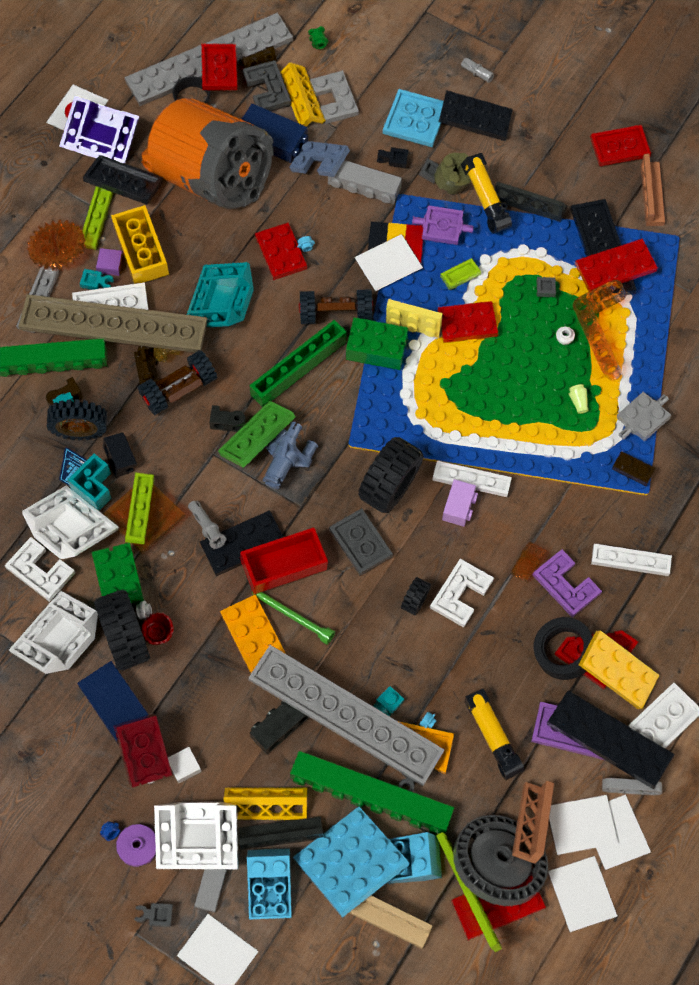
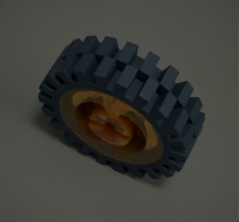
M69 399L67 403L62 400L59 403H53L48 408L47 429L50 433L56 434L57 437L62 436L64 439L70 437V440H75V438H78V440H83V438L91 440V437L96 439L97 436L101 437L106 432L107 411L101 408L100 405L95 406L94 402L88 404L86 400L82 403L78 399H75V402Z

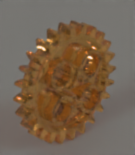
M59 219L58 223L52 220L51 225L45 223L44 228L39 226L40 231H33L35 236H30L31 241L27 242L29 246L27 248L28 254L33 263L37 264L39 268L44 266L45 270L51 267L52 271H54L55 267L61 270L62 265L68 267L69 262L74 264L73 259H80L79 254L84 253L82 248H86L84 243L86 240L78 225L75 226L74 222L69 224L68 220L62 223L61 219Z

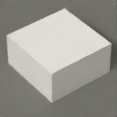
M190 747L168 757L170 768L178 784L201 772Z

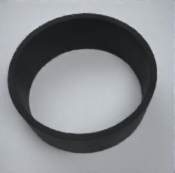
M189 76L180 79L173 87L172 95L174 100L176 101L178 94L187 87H199L202 89V78ZM204 90L208 97L203 103L209 104L210 90Z

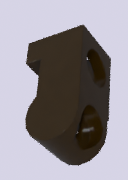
M73 377L66 380V386L58 390H50L46 394L48 406L53 405V399L57 396L69 392L74 402L75 399L79 401L83 399L81 390Z

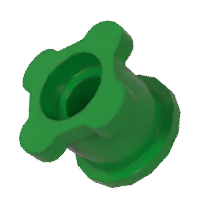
M323 26L308 31L310 35L309 40L312 42L314 49H323L328 44Z

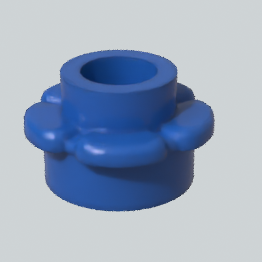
M112 822L105 823L101 827L100 835L106 841L115 839L120 834L119 824L116 822L114 824Z

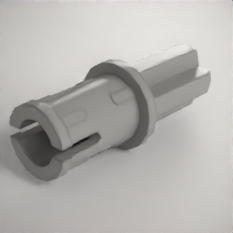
M468 58L463 59L461 66L473 73V76H478L487 81V83L493 79L494 73L482 67V64H477Z

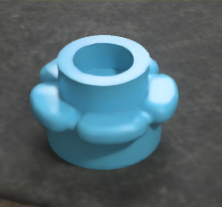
M305 236L298 240V248L303 252L312 250L315 244L310 236Z
M427 712L419 725L424 728H432L437 721L434 718L436 714Z

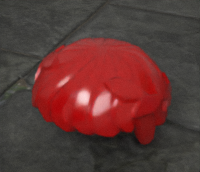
M163 612L150 614L142 625L141 632L144 640L151 645H161L168 642L173 634V623L169 616Z

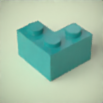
M94 453L67 479L69 486L98 511L112 499L109 489L102 484L111 474L109 466Z

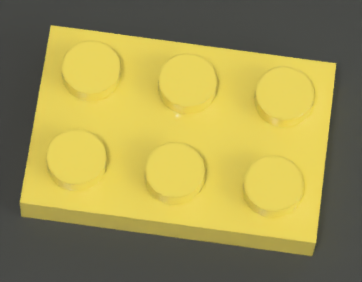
M389 299L386 307V323L408 327L410 332H419L429 337L439 338L443 313Z

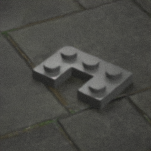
M276 61L243 69V75L248 87L265 83L268 92L253 96L255 105L269 111L291 105L290 97Z

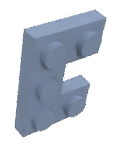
M306 141L289 168L292 172L306 174L314 160L322 161L317 169L319 175L334 177L350 149L347 145Z

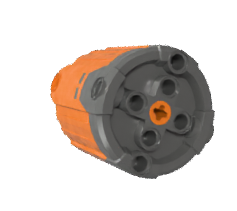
M182 98L164 108L154 121L150 130L147 149L142 153V164L149 172L163 177L164 180L219 207L226 209L244 208L251 202L257 201L265 187L264 184L271 168L273 139L262 128L196 99Z

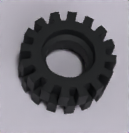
M416 577L406 592L407 594L402 601L401 609L416 616L427 598L431 584Z

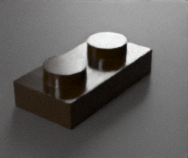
M621 451L612 470L647 486L655 468Z

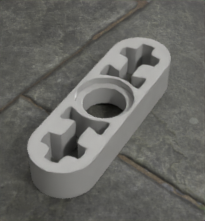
M605 778L602 780V791L622 794L661 795L662 782H658L653 790L638 780Z

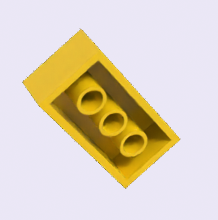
M146 205L111 215L113 227L134 284L144 283L169 275L167 262Z

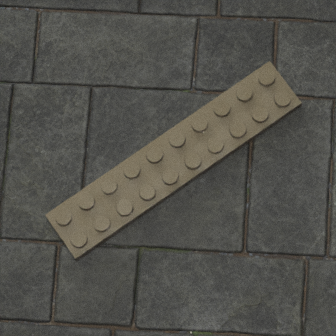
M27 294L19 322V329L86 339H104L109 342L195 353L202 349L208 321L207 317Z

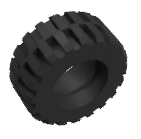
M394 437L388 441L370 465L368 472L361 482V487L358 491L360 499L381 513H389L398 504L399 500L402 499L418 473L424 457L422 451L400 437Z
M121 589L97 598L94 601V605L117 669L126 670L147 662L151 657L127 591Z

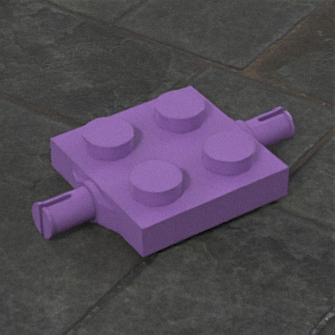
M429 205L424 218L413 216L412 224L423 225L422 240L458 245L459 236L462 231L473 233L474 225L463 224V211Z

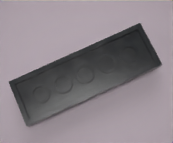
M606 199L571 205L570 210L586 257L621 246ZM630 280L597 292L600 300L634 294L637 289L634 280Z
M569 690L547 721L548 726L653 790L675 755Z

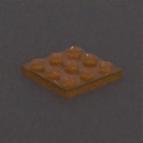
M154 484L145 545L131 543L142 555L185 517V514ZM133 488L103 513L104 516L119 527L118 531L124 537L126 536Z

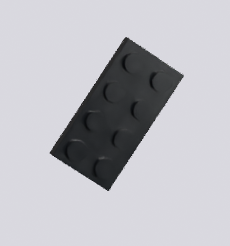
M446 90L438 122L505 141L513 109Z
M99 154L84 174L83 181L147 205L162 185L163 177Z
M269 510L220 532L226 537L225 544L217 549L211 548L208 538L200 541V545L217 577L242 565L240 561L241 551L283 538V535Z

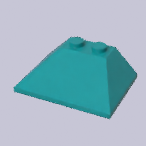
M242 262L204 265L187 315L207 317L206 327L231 326L244 321L254 291L250 264Z

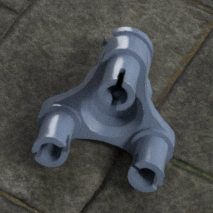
M291 422L288 431L283 429L266 447L274 459L262 481L266 482L265 484L271 488H280L290 467L307 468L312 462L311 458L318 445L308 440L302 453L298 450L295 440L303 428L299 423L295 426L296 422Z

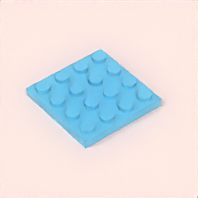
M357 807L327 830L323 837L317 838L293 857L342 918L409 866L408 860L360 807Z

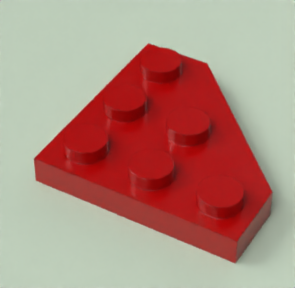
M622 630L606 633L608 637L630 653L638 644L637 640ZM575 636L567 637L557 649L555 655L567 664L575 662L583 652L584 643L582 638ZM586 671L582 674L602 689L606 688L605 684Z

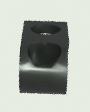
M212 405L209 421L210 429L238 432L245 425V415L241 411H220V406Z

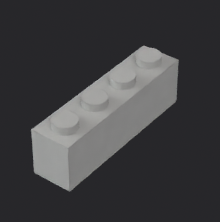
M344 160L335 176H328V184L335 188L348 190L351 193L362 194L367 198L395 204L401 190L402 178Z

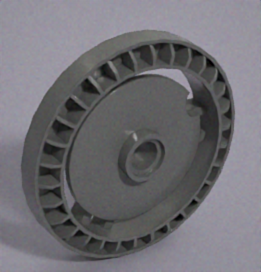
M500 815L481 816L466 824L455 842L453 860L460 879L475 895L492 904L515 906L529 901L541 889L547 877L548 861L545 850L544 855L536 864L512 856L517 821ZM526 826L522 827L527 837L532 835V832ZM473 837L475 841L471 847L470 862L468 856V843L469 840ZM525 842L520 844L519 851L524 852V847L529 854V849ZM528 876H533L532 881L524 887L518 889H503L517 887L524 883Z

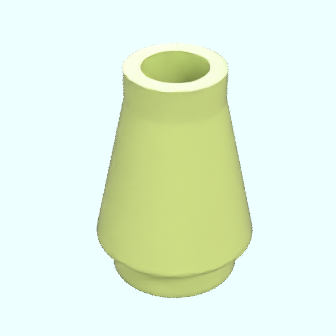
M580 384L570 387L569 396L577 409V413L582 414L589 411L587 389L584 388V385Z

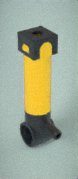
M483 153L466 157L461 163V167L465 176L469 175L488 218L487 225L490 232L496 234L512 227V220L510 215L504 212L507 209V204L500 203L485 168L486 160Z
M484 688L465 696L464 703L469 713L473 714L497 761L501 775L505 780H508L525 772L521 759L514 752L489 704L490 700Z

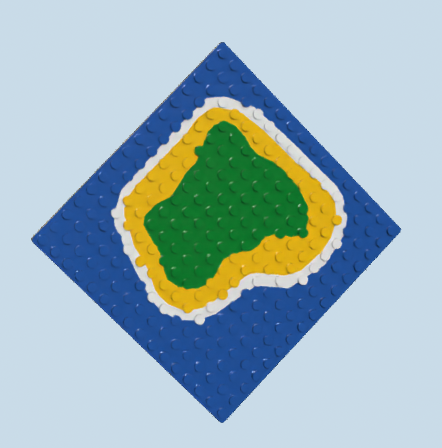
M399 194L396 200L392 223L418 225L412 224L413 216L424 218L429 205L463 211V224L474 225L473 233L462 231L459 236L458 245L423 240L420 263L423 268L379 289L373 321L386 323V307L389 299L438 312V307L492 301L498 337L443 343L441 332L438 338L429 337L419 332L408 331V339L400 370L364 363L349 438V447L380 453L388 441L394 437H400L420 449L424 456L423 460L441 461L484 470L648 495L651 478L647 486H644L612 470V467L621 451L653 466L656 432L646 441L632 433L623 440L622 437L620 438L619 433L625 429V426L617 419V414L642 392L655 401L661 397L679 237L615 226L621 245L643 238L657 266V272L633 279L637 289L634 294L600 300L598 292L589 294L575 265L576 260L584 258L586 255L574 220L562 218L561 222L536 214L505 210L504 212H507L511 217L512 227L493 234L488 228V218L483 206ZM472 258L480 269L481 275L449 290L441 279L440 274ZM537 277H555V297H537ZM561 327H569L575 333L574 340L567 345L559 343L556 338L557 330ZM583 384L584 388L587 389L589 410L582 414L577 413V409L569 396V388Z

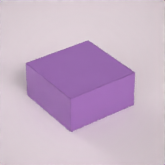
M100 248L96 270L102 272V274L120 276L124 257L123 252Z

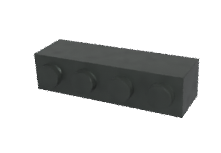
M281 701V705L277 709L273 708L267 713L266 719L262 722L258 721L252 726L250 736L263 752L268 755L310 717Z

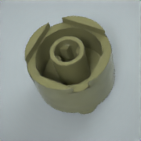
M450 153L438 165L434 178L441 190L444 189L449 194H458L471 182L469 175L465 176L461 167V163L466 157H469L467 154Z

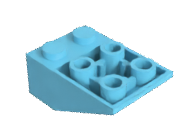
M426 832L389 839L408 860L409 866L386 884L442 878L440 847L436 835Z
M290 849L248 850L249 919L291 918Z

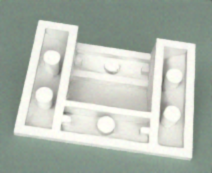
M67 485L22 511L34 538L60 559L75 557L119 530L116 524Z
M60 591L9 651L45 674L68 670L95 639L97 611Z
M176 802L154 806L156 869H238L237 805L225 802Z

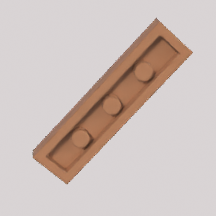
M644 154L641 163L646 226H664L665 217L659 162H650L649 154Z
M546 781L542 787L528 782L523 784L512 856L536 864L544 855L554 783ZM528 790L538 793L536 800L532 801L528 795ZM531 807L535 813V816L531 819L525 812V809ZM528 825L532 831V835L528 837L522 830V827ZM525 842L529 849V854L519 851L520 844Z

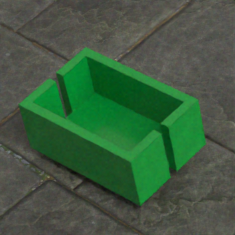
M354 317L346 347V360L400 370L408 339V327Z
M130 543L113 546L112 551L109 548L92 552L101 596L122 589L127 591L132 607L144 601Z

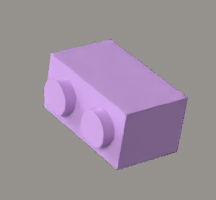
M453 480L443 512V521L460 526H465L466 520L470 521L473 512L470 507L471 504L476 503L478 493L475 492L476 485Z

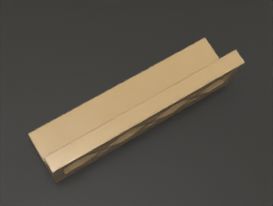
M371 895L349 912L423 949L432 929V925Z

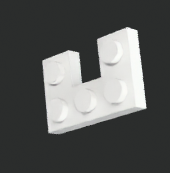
M30 537L5 564V568L50 602L72 578L75 571L60 559L48 573L41 570L35 563L46 552V549Z
M459 559L430 605V609L464 628L474 609L458 599L466 587L484 596L494 577Z

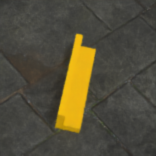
M289 62L280 74L290 97L297 122L306 127L312 121L323 124L325 118L305 67Z
M225 788L224 802L238 805L241 808L237 813V820L307 819V788ZM252 805H258L262 810L259 813H252L248 808ZM272 805H279L282 810L279 813H273L269 808ZM293 805H303V813H293L290 808Z

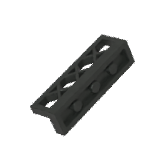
M498 181L496 183L495 191L500 203H506L508 206L561 222L567 208L564 202Z
M321 817L238 828L241 850L311 841L323 837Z

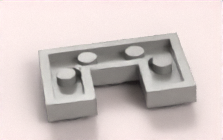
M343 71L310 79L316 97L328 93L333 94L334 103L320 106L326 124L359 115V110Z

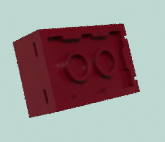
M150 714L113 725L129 785L132 788L140 786L139 783L141 785L151 784L156 780L162 779L163 776H172L156 715Z

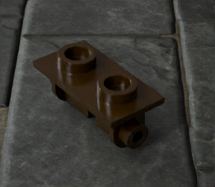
M270 46L249 56H243L240 62L242 66L248 68L277 61L274 46Z
M140 345L137 352H134L140 385L149 379L157 382L158 377L152 349Z

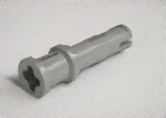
M191 501L188 508L202 527V534L210 541L211 548L217 549L222 547L226 541L225 535L219 532V527L216 523H212L200 502Z

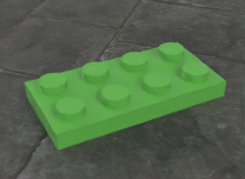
M269 401L218 452L222 457L244 468L295 418V415L292 411Z

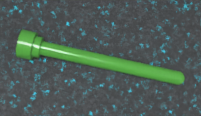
M263 592L256 594L257 598L316 633L320 641L326 645L333 639L335 631L329 627H319Z

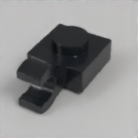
M391 147L390 152L378 150L377 162L385 163L389 161V166L406 168L408 150Z

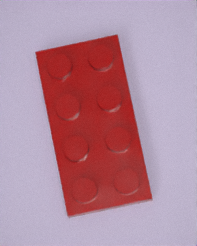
M643 238L578 259L575 262L589 294L657 272V266Z
M528 876L526 881L517 887L503 889H518L524 887L532 881V876ZM539 891L529 901L515 906L496 905L478 897L493 930L546 908ZM465 894L452 899V905L467 941L483 935V931Z

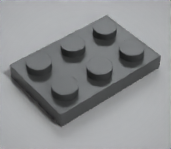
M362 508L329 527L330 532L360 576L393 557V553Z

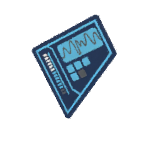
M66 447L59 480L69 486L67 479L87 459Z

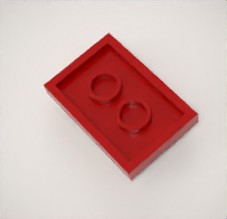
M201 44L202 90H237L236 44Z
M642 125L593 133L590 136L599 167L643 159L644 154H649V157L651 155Z
M289 223L255 233V238L273 280L307 269V264L300 248H298V243Z
M492 301L438 307L437 311L443 313L441 325L443 343L498 337Z

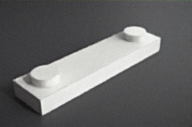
M437 461L433 475V481L452 485L455 479L476 485L475 490L504 497L508 496L512 478Z
M594 544L591 564L669 576L672 556Z

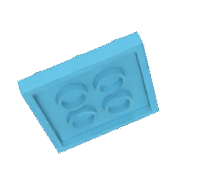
M398 89L385 122L383 134L433 147L441 123L438 121L443 101Z

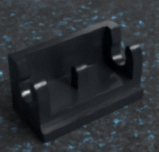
M124 432L104 437L102 447L115 477L119 478L133 472V467L137 466V462Z

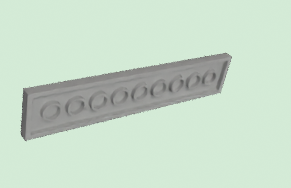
M276 13L205 44H236V65L241 64L240 60L243 56H249L270 46H274V49L292 42L293 36L279 14ZM201 45L126 76L125 82L139 106L172 93L174 85L182 78L189 76L202 78Z
M269 645L248 678L252 683L424 786L444 752L443 748Z

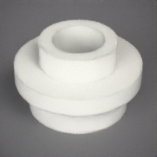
M561 327L556 333L558 342L563 345L571 343L575 337L574 331L569 327Z
M141 601L140 604L136 605V612L140 620H146L152 614L151 605L147 604L146 601Z

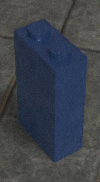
M255 104L250 105L241 119L264 129L273 139V156L292 163L301 151L302 145L309 138L306 126Z
M112 661L77 683L117 744L118 741L113 725L148 715Z

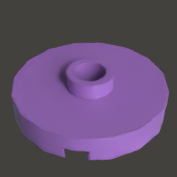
M141 824L131 825L119 834L116 842L117 852L120 859L127 865L140 867L150 863L155 858V833L149 827ZM135 842L141 843L138 848H134L133 845Z

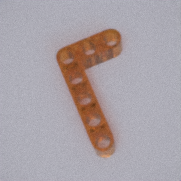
M612 280L578 297L573 302V309L597 362L609 380H617L621 376L622 371L596 314L625 299L627 295L626 289L618 280ZM620 288L619 292L613 293L615 289ZM599 297H603L600 302H596ZM587 305L584 310H580L582 306ZM594 320L591 325L587 326L589 321ZM596 336H601L598 341H594ZM604 351H608L606 356L601 357ZM615 367L614 371L608 372L609 368Z

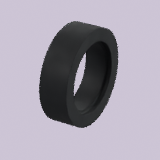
M570 617L556 618L544 624L537 632L533 644L534 655L540 667L549 676L560 680L574 679L586 672L585 669L579 666V663L593 637L589 629L581 621ZM561 632L575 633L582 638L584 643L581 656L575 662L568 665L554 664L546 656L548 642L553 636Z

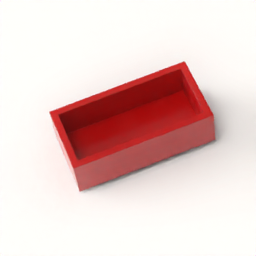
M314 527L240 552V561L253 595L325 571L328 566V560Z

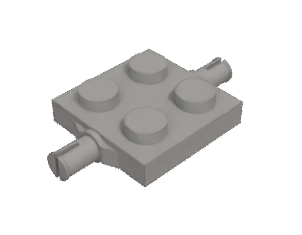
M642 392L617 414V419L625 426V429L619 433L620 438L622 437L624 440L632 433L646 441L671 418V414L662 407V405L669 401V398L663 394L655 401Z

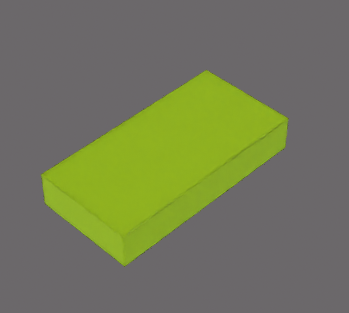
M471 258L442 272L440 277L448 289L451 290L481 275V271Z

